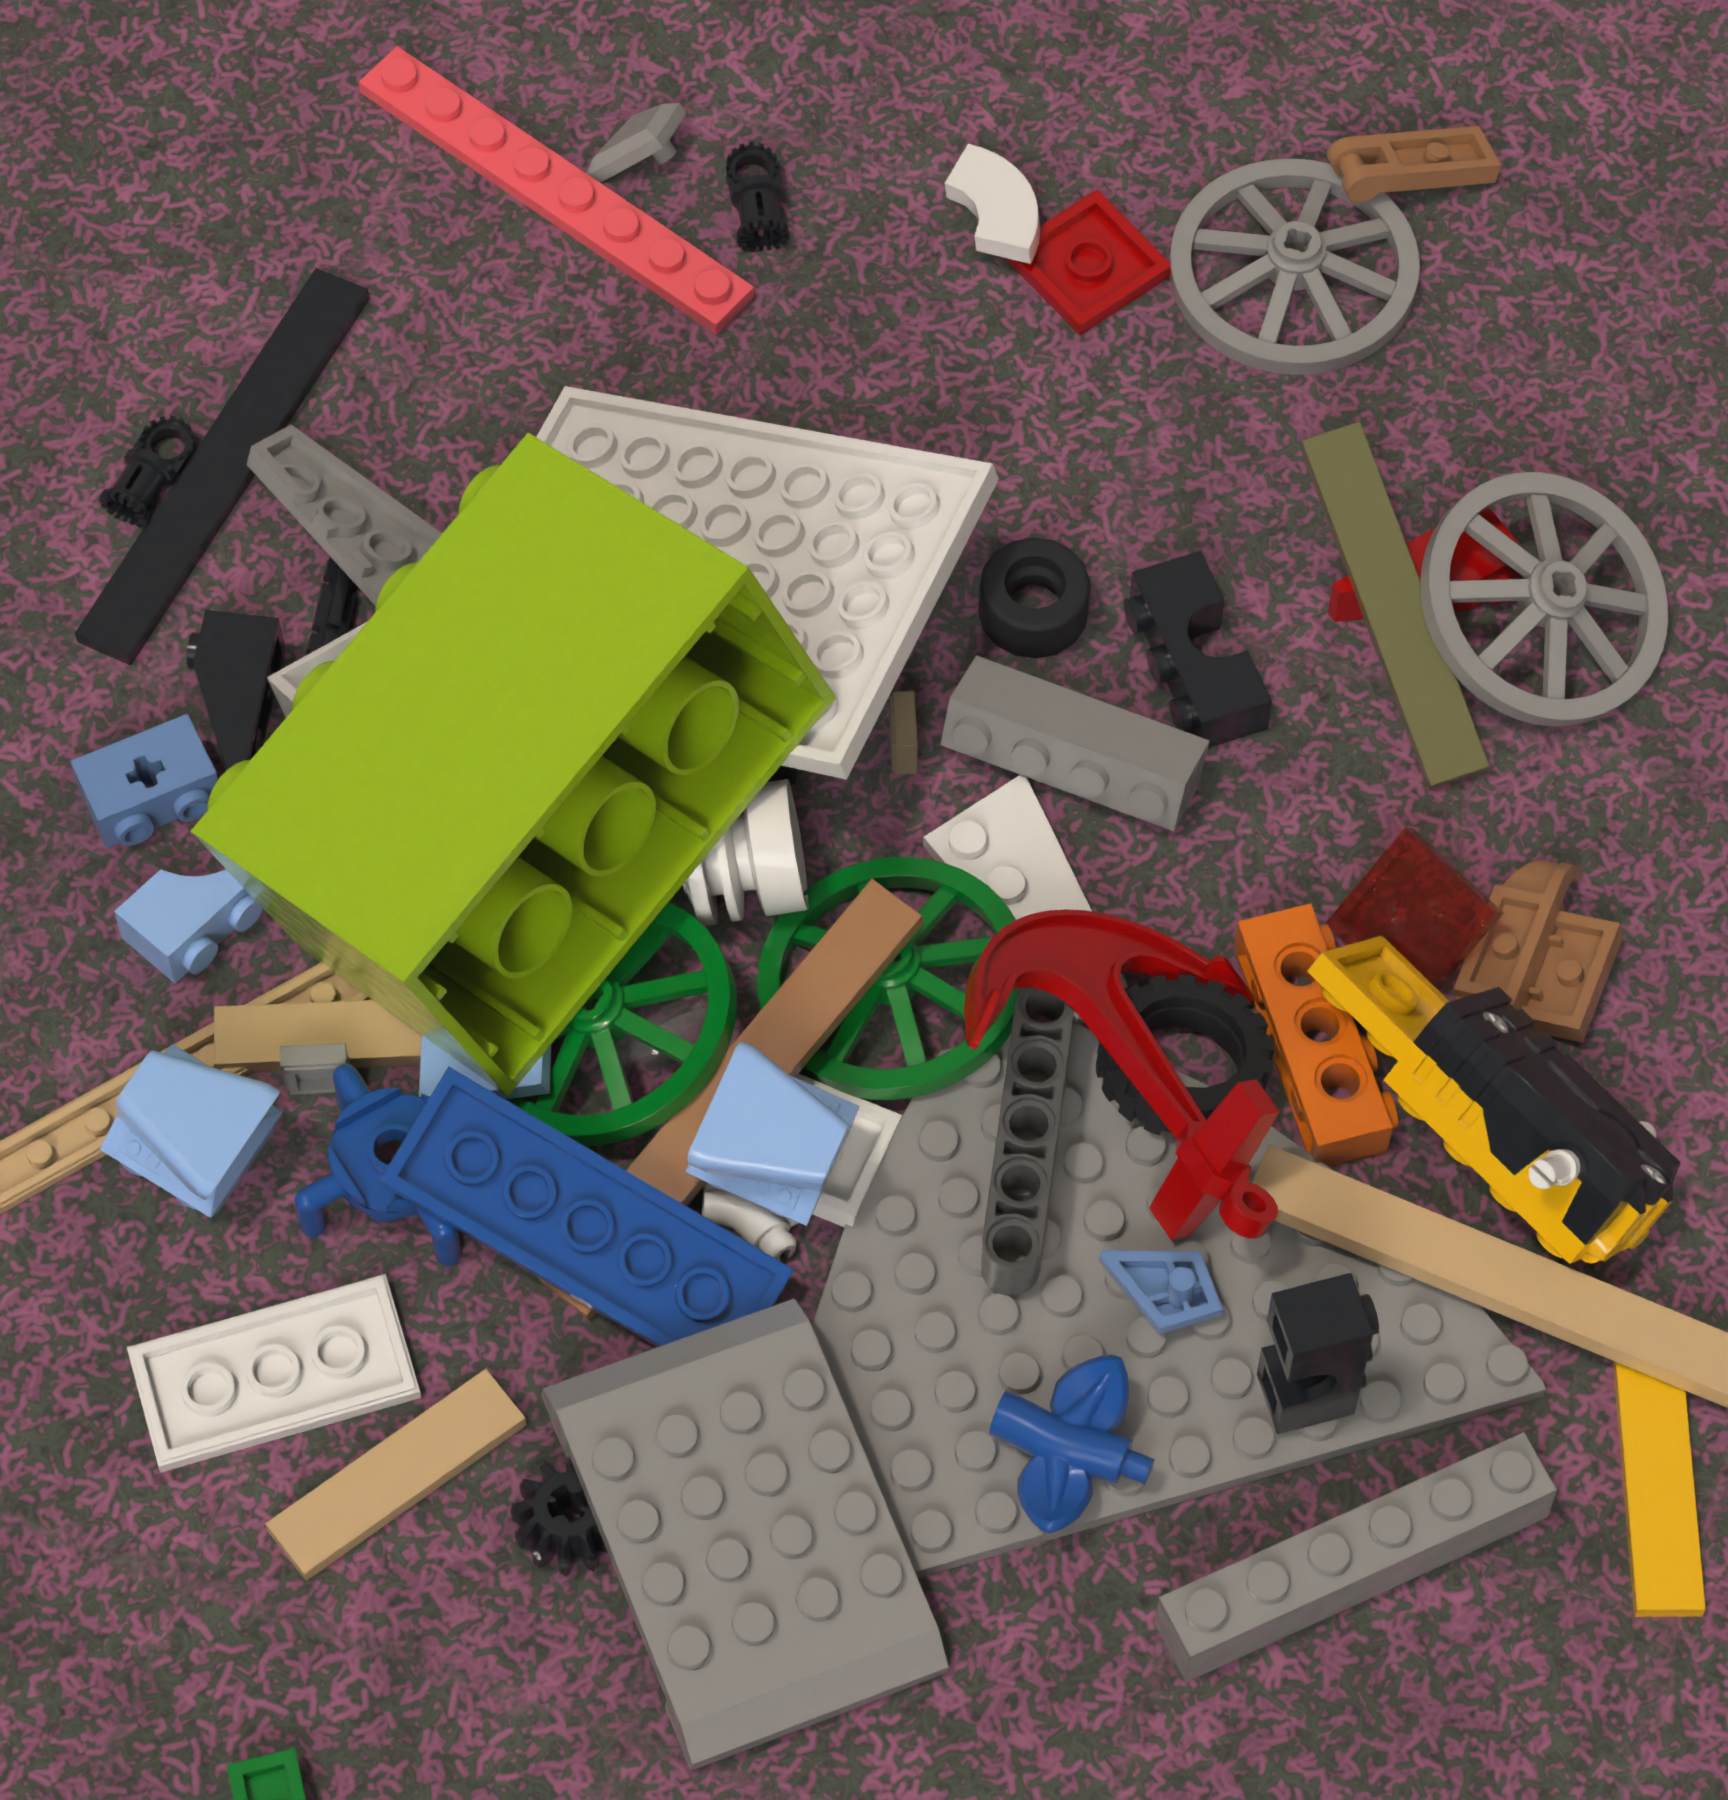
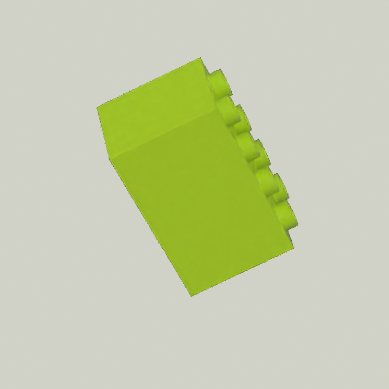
M527 433L501 465H493L484 469L469 483L461 498L458 516L419 562L404 565L390 576L378 596L375 614L336 660L324 662L306 675L293 698L291 713L252 759L233 765L218 779L209 796L207 812L191 829V832L299 947L320 963L322 962L327 965L334 973L440 1047L503 1094L509 1096L833 703L836 696L748 566L545 442Z

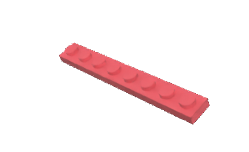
M396 46L358 82L361 94L717 335L755 297L754 286L400 47Z

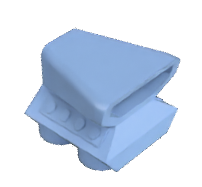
M741 1041L734 1050L688 1153L689 1164L685 1173L706 1181L716 1189L731 1192L765 1207L775 1215L790 1218L807 1226L860 1106L790 1076L756 1047Z
M174 1044L164 1053L151 1050L120 1093L116 1101L117 1117L99 1150L119 1161L121 1166L129 1173L145 1177L174 1195L182 1205L197 1209L211 1218L219 1212L272 1136L283 1112L272 1105L278 1097L280 1090L269 1083L210 1067Z

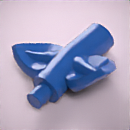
M1110 1354L1095 1357L1067 1370L1056 1382L1050 1401L1051 1412L1007 1390L999 1401L991 1422L989 1435L1001 1439L1032 1456L1017 1479V1494L1028 1518L1042 1531L1047 1533L1056 1532L1070 1525L1081 1516L1093 1495L1091 1476L1117 1484L1121 1475L1142 1484H1146L1155 1459L1131 1450L1133 1439L1113 1433L1120 1426L1126 1414L1129 1400L1128 1373L1122 1358Z

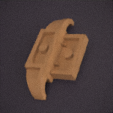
M1537 860L1515 871L1503 885L1495 884L1453 989L1455 1000L1500 987L1512 999L1510 1004L1516 1010L1523 1009L1535 1021L1533 1026L1540 1033L1545 1031L1550 1036L1583 1043L1622 942L1623 933L1618 922L1566 912L1563 899L1570 883H1579L1583 872L1579 865Z

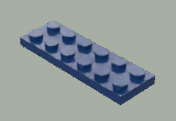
M449 1066L379 1181V1184L656 1347L772 1307L794 1269Z

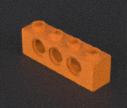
M1310 903L1238 921L1234 951L1246 985L1253 994L1252 1002L1256 1013L1260 1012L1268 1024L1266 1036H1273L1275 1044L1273 1061L1304 1148L1312 1155L1314 1163L1322 1162L1326 1166L1332 1167L1387 1153L1392 1130L1398 1128V1115L1390 1092H1380L1374 1076L1378 1069L1374 1046L1367 1038V1034L1359 1035L1353 1016L1349 1012L1342 1011L1333 1006L1322 994V986L1307 972L1321 952L1336 948L1328 924L1319 925ZM1298 975L1308 979L1311 984L1296 986L1284 978ZM1318 1030L1328 1034L1332 1039L1325 1042H1317L1309 1039L1304 1033ZM1331 1086H1339L1347 1089L1352 1096L1348 1098H1335L1326 1093L1324 1089Z

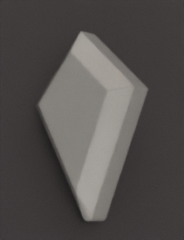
M680 103L660 104L632 115L593 157L586 174L601 183L651 155L659 164L667 162L677 152L670 138L687 114Z

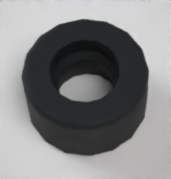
M1031 537L1011 541L998 549L984 565L981 574L978 614L983 631L996 646L1015 656L1037 659L1057 655L1072 646L1086 628L1089 611L1091 583L1085 564L1073 550L1054 540ZM1036 585L1053 591L1057 595L1058 601L1048 607L1036 609L1024 607L1014 602L1010 596L1013 591L1020 587Z

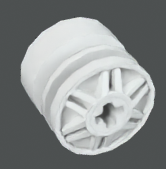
M789 779L767 782L745 808L744 815H740L684 882V892L694 907L697 920L704 926L718 924L716 895L724 894L731 922L743 920L744 891L756 889L761 907L766 916L809 910L808 895L804 896L803 894L808 889L803 847Z

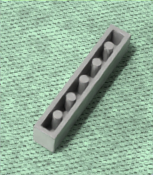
M1523 1432L1160 1596L1155 1625L1185 1682H1188L1547 1518L1557 1489Z

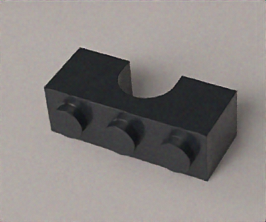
M1202 551L1132 572L1130 598L1124 599L1123 602L1125 616L1131 631L1135 635L1144 632L1150 648L1146 651V657L1154 681L1158 685L1167 682L1174 699L1170 700L1169 707L1175 727L1209 740L1208 748L1267 730L1272 700L1249 651L1227 657H1212L1200 652L1191 643L1198 636L1221 629L1224 598Z
M1352 1273L1272 1293L1267 1323L1274 1345L1261 1348L1257 1377L1276 1433L1281 1434L1354 1415L1360 1389L1366 1387V1363L1373 1359L1372 1338L1373 1335L1379 1333L1378 1316L1370 1295H1359Z

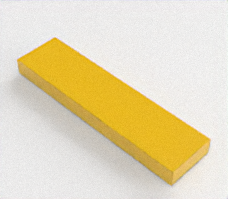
M1613 1361L1634 1617H1703L1706 1608L1686 1391Z

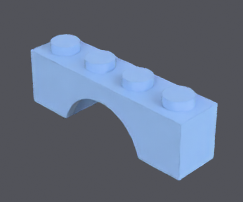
M160 869L120 905L114 913L121 938L173 983H177L187 972L198 974L203 971L215 958L218 944L234 929L238 932L249 929L258 920L263 908L226 869L205 876H183Z

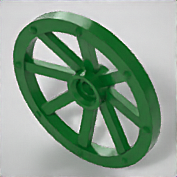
M889 857L860 862L829 874L806 889L803 894L804 896L808 895L809 910L780 915L763 946L757 975L758 997L762 1010L783 985L786 967L795 946L799 945L813 949L828 931L811 925L830 909L858 896L871 879L875 880L885 889L917 888L935 892L918 911L924 920L922 927L845 1017L827 1053L824 1054L818 1050L800 1071L804 1076L826 1084L838 1091L869 1100H898L926 1095L955 1084L975 1072L1001 1048L1010 1036L1015 1002L1021 989L1016 988L1011 991L1005 1008L993 1026L983 1036L976 1050L969 1048L964 1040L947 1053L926 1061L910 999L919 992L965 1020V994L924 968L976 962L992 937L918 945L958 901L977 913L986 922L994 935L1003 927L1013 922L1015 918L1000 896L988 885L960 868L924 858ZM879 1003L891 1005L907 1067L871 1069L846 1064Z
M667 903L559 1034L558 1037L567 1033L550 1071V1093L539 1095L536 1104L529 1102L524 1097L506 1100L583 1146L605 1145L636 1137L652 1130L680 1112L702 1091L717 1071L730 1044L736 1021L737 992L734 976L723 951L707 928L685 910ZM671 935L687 944L698 955L704 970L627 985ZM708 993L706 1017L695 1045L636 1015L634 1011L636 1007ZM626 1035L682 1064L660 1087L636 1102L633 1101L616 1044ZM587 1046L595 1048L613 1110L593 1115L557 1113Z

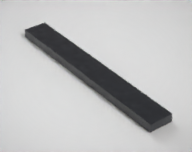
M315 268L76 630L77 643L130 666L133 664L254 478V472L247 466L251 446L288 426L370 300L367 288Z

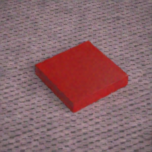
M1098 189L1040 226L1039 244L1031 264L1005 258L1079 336L1169 278L1171 263Z

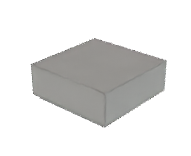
M346 1043L280 1046L281 1072L286 1092H289L290 1095L335 1092L333 1082L335 1069L342 1064H350Z

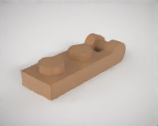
M1480 126L1351 136L1335 141L1327 151V158L1335 173L1344 176L1342 186L1350 201L1354 203L1367 202L1378 193L1495 183L1502 166Z

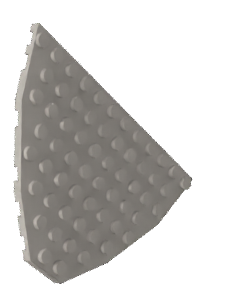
M1058 1019L1052 1020V1021H1048V1022H1045V1023H1042V1024L1052 1023V1022L1057 1021ZM1074 1022L1041 1271L1037 1283L1029 1291L1020 1295L1006 1296L991 1289L986 1284L981 1273L982 1238L1011 1038L1010 1034L1001 1048L984 1065L969 1076L944 1089L912 1098L896 1127L854 1225L845 1224L812 1325L917 1578L1544 1397L1546 1392L1543 1380L1529 1365L1525 1353L1509 1341L1481 1306L1279 1222L1273 1221L1263 1236L1257 1239H1248L1230 1230L1223 1222L1219 1214L1220 1201L1190 1237L1171 1241L1149 1207L1178 1158L1175 1154L1176 1139L1169 1132L1161 1131L1160 1135H1156L1144 1130L1145 1123L1140 1122L1136 1118L1130 1122L1118 1112L1119 1104L1116 1100L1108 1101L1101 1089L1104 1079L1103 1077L1097 1078L1096 1074L1099 1040L1091 1030ZM953 1048L940 1051L938 1056L947 1053ZM1038 1070L1022 1074L1025 1079L1032 1082H1043L1050 1078L1046 1073ZM1176 1071L1185 1087H1209ZM1271 1126L1249 1163L1252 1169L1248 1182L1252 1183L1269 1144L1311 1162H1314L1313 1157ZM1021 1129L1013 1134L1018 1139L1024 1141H1035L1043 1137L1039 1132L1032 1129ZM1322 1162L1316 1163L1318 1165L1331 1169ZM1013 1188L1005 1193L1010 1199L1016 1201H1027L1035 1196L1031 1191L1024 1188ZM1004 1248L996 1253L1002 1260L1008 1262H1018L1027 1257L1023 1251L1016 1248ZM1104 1250L1201 1251L1223 1307L1222 1316L1159 1335L1100 1264V1253ZM1352 1273L1359 1295H1370L1379 1322V1333L1373 1335L1371 1342L1373 1359L1367 1362L1365 1367L1366 1387L1360 1389L1354 1415L1277 1434L1257 1377L1261 1348L1274 1345L1267 1323L1271 1295L1274 1292ZM1110 1354L1122 1358L1128 1373L1129 1400L1126 1414L1120 1426L1113 1433L1133 1439L1131 1450L1155 1459L1146 1484L1122 1475L1117 1484L1091 1476L1093 1495L1081 1516L1070 1525L1056 1532L1047 1533L1042 1531L1028 1518L1017 1494V1479L1032 1456L1001 1439L989 1435L991 1422L999 1401L1007 1390L1051 1412L1050 1401L1056 1382L1067 1370L1095 1357Z

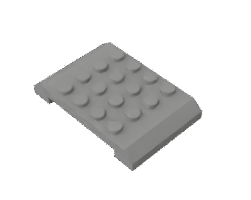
M795 1299L543 1388L542 1399L565 1457L570 1456L667 1700L665 1709L690 1771L947 1673L949 1666L937 1623L812 1325Z

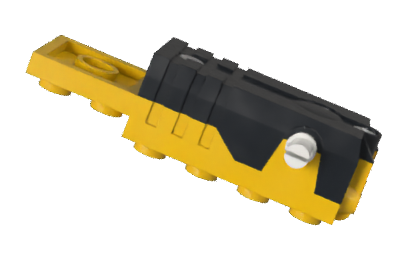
M1383 936L1321 952L1307 972L1322 986L1321 991L1324 997L1336 1008L1349 1012L1367 1030V1038L1375 1048L1388 1056L1394 1057L1398 1061L1383 1080L1398 1094L1397 1099L1402 1108L1413 1117L1425 1121L1444 1140L1443 1145L1446 1151L1455 1160L1464 1165L1471 1166L1490 1185V1192L1495 1200L1503 1207L1517 1212L1537 1231L1536 1236L1540 1244L1551 1254L1564 1258L1569 1264L1581 1259L1591 1264L1601 1260L1605 1262L1618 1252L1629 1248L1632 1250L1641 1244L1649 1235V1229L1673 1202V1182L1681 1162L1656 1139L1654 1127L1645 1121L1638 1122L1569 1054L1563 1055L1557 1049L1559 1044L1545 1031L1540 1033L1533 1026L1535 1021L1523 1009L1516 1010L1510 1004L1512 999L1500 987L1450 1002Z

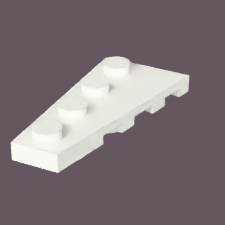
M1023 775L1017 776L923 837V846L935 861L960 868L984 882L1000 896L1010 909L1015 920L1048 910L1092 911L1027 777ZM1120 974L1123 987L1126 990L1128 989V984L1123 974ZM1074 1011L1073 1022L1082 1025L1084 1021Z

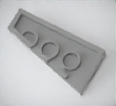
M289 425L251 446L247 466L375 606L380 591L390 576L404 565L419 562L442 534L293 425Z

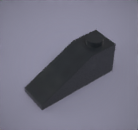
M205 610L200 633L192 632L189 638L187 667L189 670H195L204 705L225 770L227 771L230 767L241 761L251 760L264 745L275 696L267 677L281 670L286 647L279 618Z

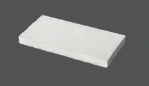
M386 1274L127 1347L160 1473L421 1398Z

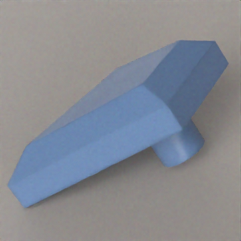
M1104 1250L1100 1253V1264L1159 1335L1222 1316L1223 1307L1201 1251Z

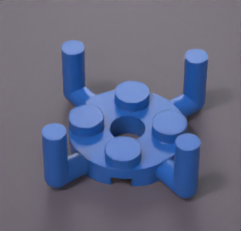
M350 1064L338 1066L333 1073V1082L338 1106L342 1112L335 1123L336 1129L333 1132L328 1147V1161L331 1173L297 1192L294 1202L301 1231L309 1237L321 1235L327 1225L323 1207L344 1197L351 1205L365 1212L372 1220L388 1223L397 1218L419 1214L432 1235L436 1260L445 1266L454 1265L461 1258L458 1230L379 1184L389 1165L381 1162L376 1157L378 1150L387 1142L394 1140L404 1141L430 1096L422 1093V1097L401 1093L399 1088H384L371 1092L354 1066Z

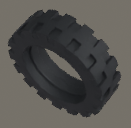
M1165 975L1149 978L1147 985L1140 987L1137 983L1130 986L1125 992L1150 1031L1163 1027L1189 1028L1206 1034L1226 1048L1236 1064L1237 1072L1225 1082L1205 1088L1186 1087L1206 1120L1238 1082L1256 1079L1264 1091H1266L1274 1063L1272 1058L1275 1044L1273 1036H1266L1268 1024L1260 1012L1254 1014L1250 1010L1251 1002L1239 993L1233 996L1225 992V985L1210 979L1208 984L1195 982L1196 976L1178 975L1177 980H1166ZM1099 1042L1096 1074L1097 1078L1103 1077L1104 1079L1101 1089L1108 1101L1116 1100L1119 1104L1118 1112L1130 1122L1136 1118L1140 1122L1145 1123L1144 1130L1156 1135H1160L1161 1131L1171 1133Z

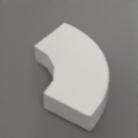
M968 144L945 181L946 197L965 205L978 219L979 223L974 236L976 251L1031 264L1040 239V218L1037 200L1030 183L1005 158L982 147Z

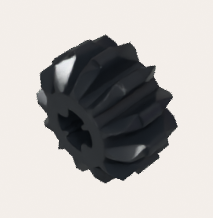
M569 1459L566 1463V1472L558 1474L554 1466L544 1461L540 1467L543 1483L523 1478L519 1488L524 1501L513 1503L511 1506L512 1521L520 1525L519 1529L515 1532L516 1543L521 1549L534 1548L532 1553L533 1563L539 1569L550 1563L554 1556L557 1555L559 1572L567 1577L573 1569L572 1558L581 1556L584 1566L594 1572L599 1565L595 1547L602 1552H608L572 1461ZM569 1507L574 1515H580V1519L569 1523L564 1515H558V1511Z

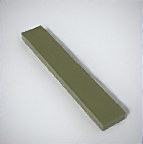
M1360 421L1302 440L1299 446L1428 789L1487 771L1490 765L1458 680L1441 658L1427 628L1422 608L1420 579Z

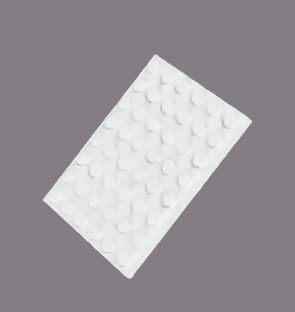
M567 386L563 388L536 438L750 568L836 696L833 703L781 766L846 780L999 480L993 463Z

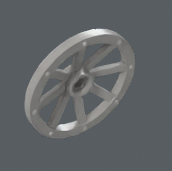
M1273 159L1236 168L1204 187L1187 205L1175 227L1170 252V282L1176 303L1186 321L1204 341L1217 351L1244 365L1273 373L1308 375L1338 370L1355 364L1381 349L1394 337L1406 321L1414 304L1420 271L1419 250L1412 228L1402 211L1385 193H1378L1373 199L1363 203L1350 201L1342 186L1344 176L1335 173L1329 163L1306 159ZM1281 187L1311 189L1298 221L1286 222L1260 191ZM1329 194L1349 202L1372 219L1319 232L1316 229ZM1238 199L1269 235L1203 229V227L1220 209ZM1386 238L1394 254L1397 282L1331 253V251ZM1193 249L1263 256L1202 293L1197 286L1192 270L1191 254ZM1322 274L1330 275L1388 302L1371 322L1352 333ZM1267 278L1275 284L1259 338L1252 337L1238 330L1214 311ZM1306 289L1332 341L1322 344L1297 346L1277 344L1293 290Z
M1521 472L1494 478L1479 485L1454 504L1441 518L1427 544L1420 577L1421 601L1427 628L1441 658L1456 678L1472 694L1495 710L1517 720L1535 725L1571 726L1583 724L1610 713L1629 700L1642 688L1657 666L1664 648L1668 627V601L1660 567L1647 540L1632 520L1612 501L1587 485L1570 478L1542 472ZM1526 500L1540 561L1482 518L1478 513L1503 502ZM1550 503L1578 514L1597 528L1569 562L1562 559ZM1462 532L1467 533L1522 575V579L1450 581L1451 560ZM1611 543L1622 557L1632 578L1636 593L1586 583L1584 574ZM1554 586L1560 591V596L1554 593ZM1517 601L1521 613L1477 656L1459 627L1452 603ZM1584 605L1639 615L1638 636L1627 665ZM1568 623L1612 682L1608 688L1585 697L1565 699ZM1535 626L1545 628L1543 696L1521 690L1506 682L1492 671Z

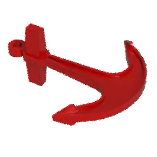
M1064 909L1033 913L1014 920L996 933L975 962L967 980L964 1003L966 1028L964 1039L967 1046L973 1050L978 1048L983 1036L993 1026L1005 1008L1011 991L1016 988L1032 987L1047 991L1062 999L1081 1017L1176 1138L1175 1154L1178 1158L1149 1207L1170 1240L1190 1237L1220 1201L1219 1214L1230 1230L1248 1239H1257L1263 1236L1276 1219L1278 1206L1274 1198L1265 1189L1248 1182L1252 1169L1249 1163L1277 1118L1279 1110L1259 1082L1254 1079L1238 1082L1206 1120L1125 992L1120 978V974L1127 972L1143 973L1152 977L1165 975L1166 980H1177L1178 975L1196 976L1195 982L1208 984L1209 979L1226 986L1225 992L1233 996L1239 993L1252 1004V992L1227 958L1215 956L1210 961L1175 939L1150 927L1113 915L1086 910Z

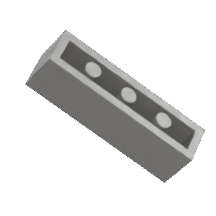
M976 655L949 699L940 745L1174 831L1200 782L1210 741Z

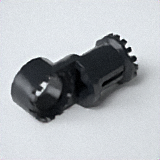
M749 142L748 146H745L744 143L739 144L738 149L735 147L731 150V155H728L726 162V183L729 188L732 205L739 212L741 227L738 228L736 233L738 246L742 247V250L747 251L749 249L750 252H755L757 246L759 251H763V246H766L767 250H771V245L779 249L780 244L786 245L788 243L787 240H789L790 234L787 224L781 221L779 202L783 197V189L776 153L772 154V149L770 147L765 149L762 143H759V146H754V142ZM755 164L763 167L768 172V176L754 175L740 180L736 173L738 169L745 165ZM759 225L763 226V237L758 235V231H760Z
M162 416L160 421L156 422L154 419L150 421L151 425L149 427L147 425L144 427L134 447L129 449L124 456L126 466L114 486L104 489L99 496V502L102 503L101 507L107 509V513L111 515L116 512L117 514L114 517L116 519H119L121 515L125 516L123 522H127L130 518L129 524L136 525L138 528L146 526L151 518L149 510L163 488H169L173 485L177 476L198 447L189 423L185 424L182 418L176 420L175 416H170V419H165V416ZM166 438H178L186 443L184 451L175 458L163 459L153 453L155 446Z

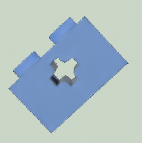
M188 714L70 761L77 789L105 848L118 843L123 846L139 844L148 839L153 834L155 828L177 819L183 822H191L202 818L207 812L211 791L218 781L213 764ZM152 784L153 787L146 788L145 785Z

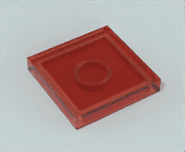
M1405 827L1325 924H1328L1330 929L1347 945L1383 936L1439 990L1504 913L1414 828Z

